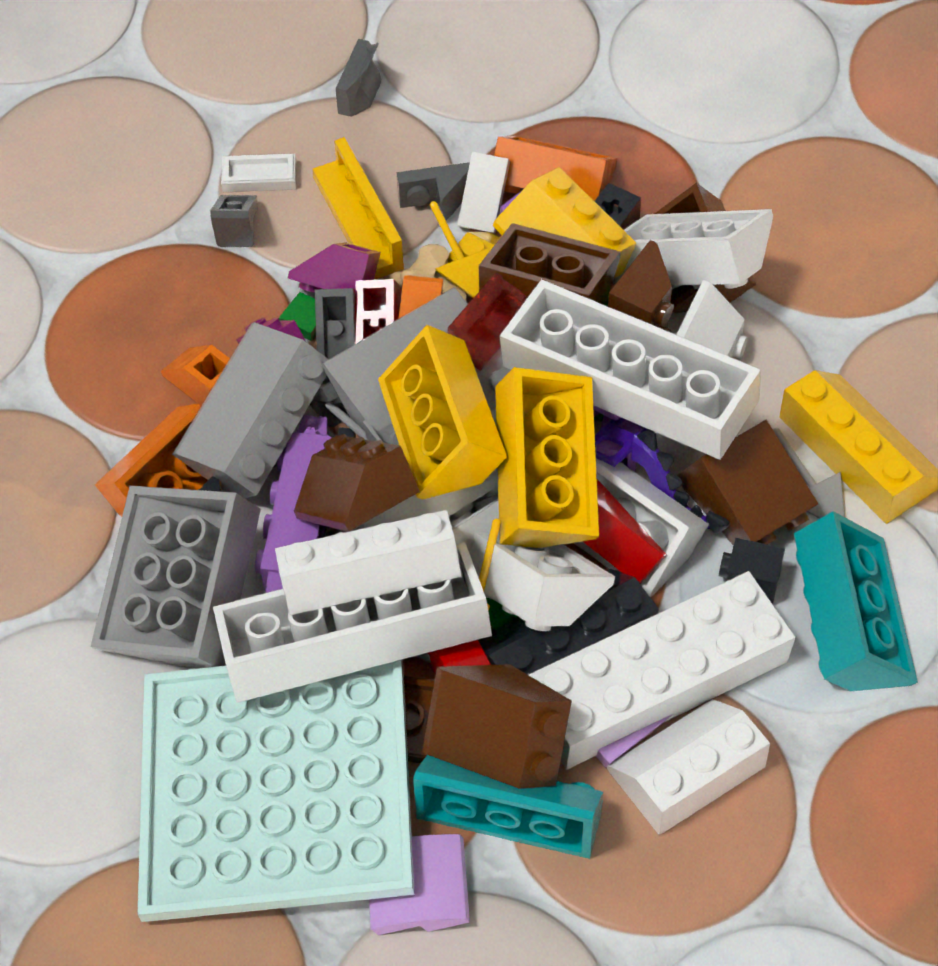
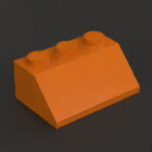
M514 135L498 136L494 156L510 159L504 189L506 192L518 194L521 188H525L532 180L560 167L594 201L606 185L610 183L618 160L616 157Z
M199 403L178 406L95 484L97 489L121 517L123 516L130 486L199 490L208 481L172 455L201 408Z

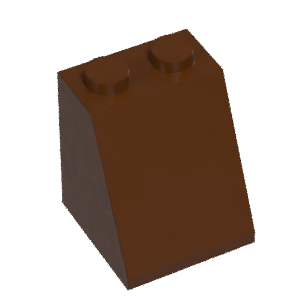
M767 419L735 437L721 460L706 454L677 475L682 480L683 484L681 487L706 515L709 511H712L730 522L729 526L722 533L733 546L735 538L768 545L777 539L773 531L785 525L788 532L808 521L810 518L806 511L818 505V502Z
M510 664L437 667L422 752L518 789L556 786L572 700Z

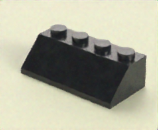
M609 569L607 572L615 576L613 586L570 626H551L549 631H538L525 625L526 621L518 617L497 630L491 631L492 636L478 639V642L491 665L510 664L529 675L658 614L659 608L635 577Z

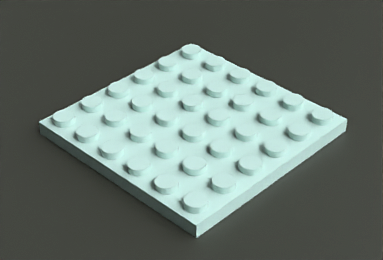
M403 659L236 703L226 666L144 674L138 917L141 922L415 895Z

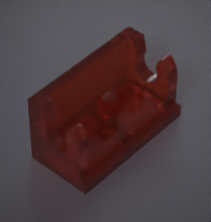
M496 272L448 326V334L465 341L473 365L479 371L483 369L501 348L500 334L521 308L527 297Z

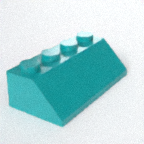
M834 511L795 532L796 559L802 571L805 585L803 593L810 609L812 619L811 631L816 639L820 657L818 665L824 680L849 691L905 687L918 683L884 538Z
M429 755L424 758L415 771L413 783L417 819L588 859L591 857L602 813L603 791L595 790L589 784L582 782L568 784L557 781L556 786L518 789Z

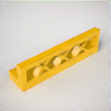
M345 137L334 140L336 161L313 168V179L347 242L381 252L374 280L404 270L401 237Z

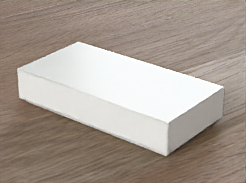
M472 152L457 226L496 233V229L492 225L500 214L510 159Z
M295 154L222 156V192L296 190Z

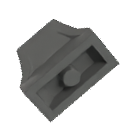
M357 40L336 86L338 114L352 117L371 107L381 84L380 73L373 62L378 42L370 44L367 40Z

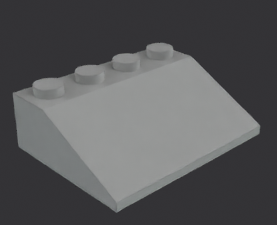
M455 287L321 363L350 418L363 429L362 421L367 420L384 443L399 445L378 378L426 325L465 341L490 411L496 407L495 386L510 372V369L503 367L501 346Z
M130 486L90 647L199 669L225 666L226 663L213 607L241 599L261 509L239 494L232 492Z

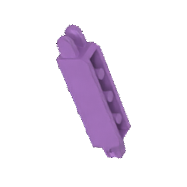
M303 415L297 432H293L277 460V469L281 473L279 481L273 480L271 485L270 504L274 505L272 515H265L263 522V539H266L264 549H258L255 561L256 574H261L266 593L283 589L275 548L325 537L327 526L297 519L294 508L312 455L323 450L324 442L331 439L328 436L327 417Z

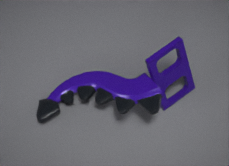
M620 418L616 421L612 419L595 434V447L603 440H609L622 446L612 456H607L595 450L597 459L615 467L632 452L631 460L645 468L651 484L709 524L707 529H710L717 535L729 526L730 522L726 518L712 511H709L704 516L698 505H695L693 508L688 506L690 501L689 495L676 490L683 484L682 480L670 471L674 458L671 454L658 449L656 433L644 427L640 432L631 433L618 427L626 420Z

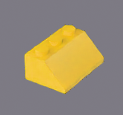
M560 167L532 180L494 220L492 225L501 235L514 223L620 251V260L614 278L623 274L636 245V242Z

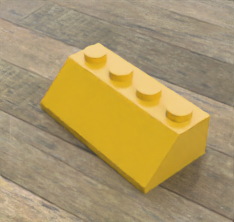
M426 325L378 378L398 443L403 450L420 490L415 495L422 500L480 485L507 458L465 341Z
M513 367L495 386L496 428L507 458L498 467L499 520L501 521L499 529L500 544L544 548L596 539L599 537L592 377Z
M814 370L784 389L779 418L835 474L840 472L841 480L885 524L938 490V469L841 375Z

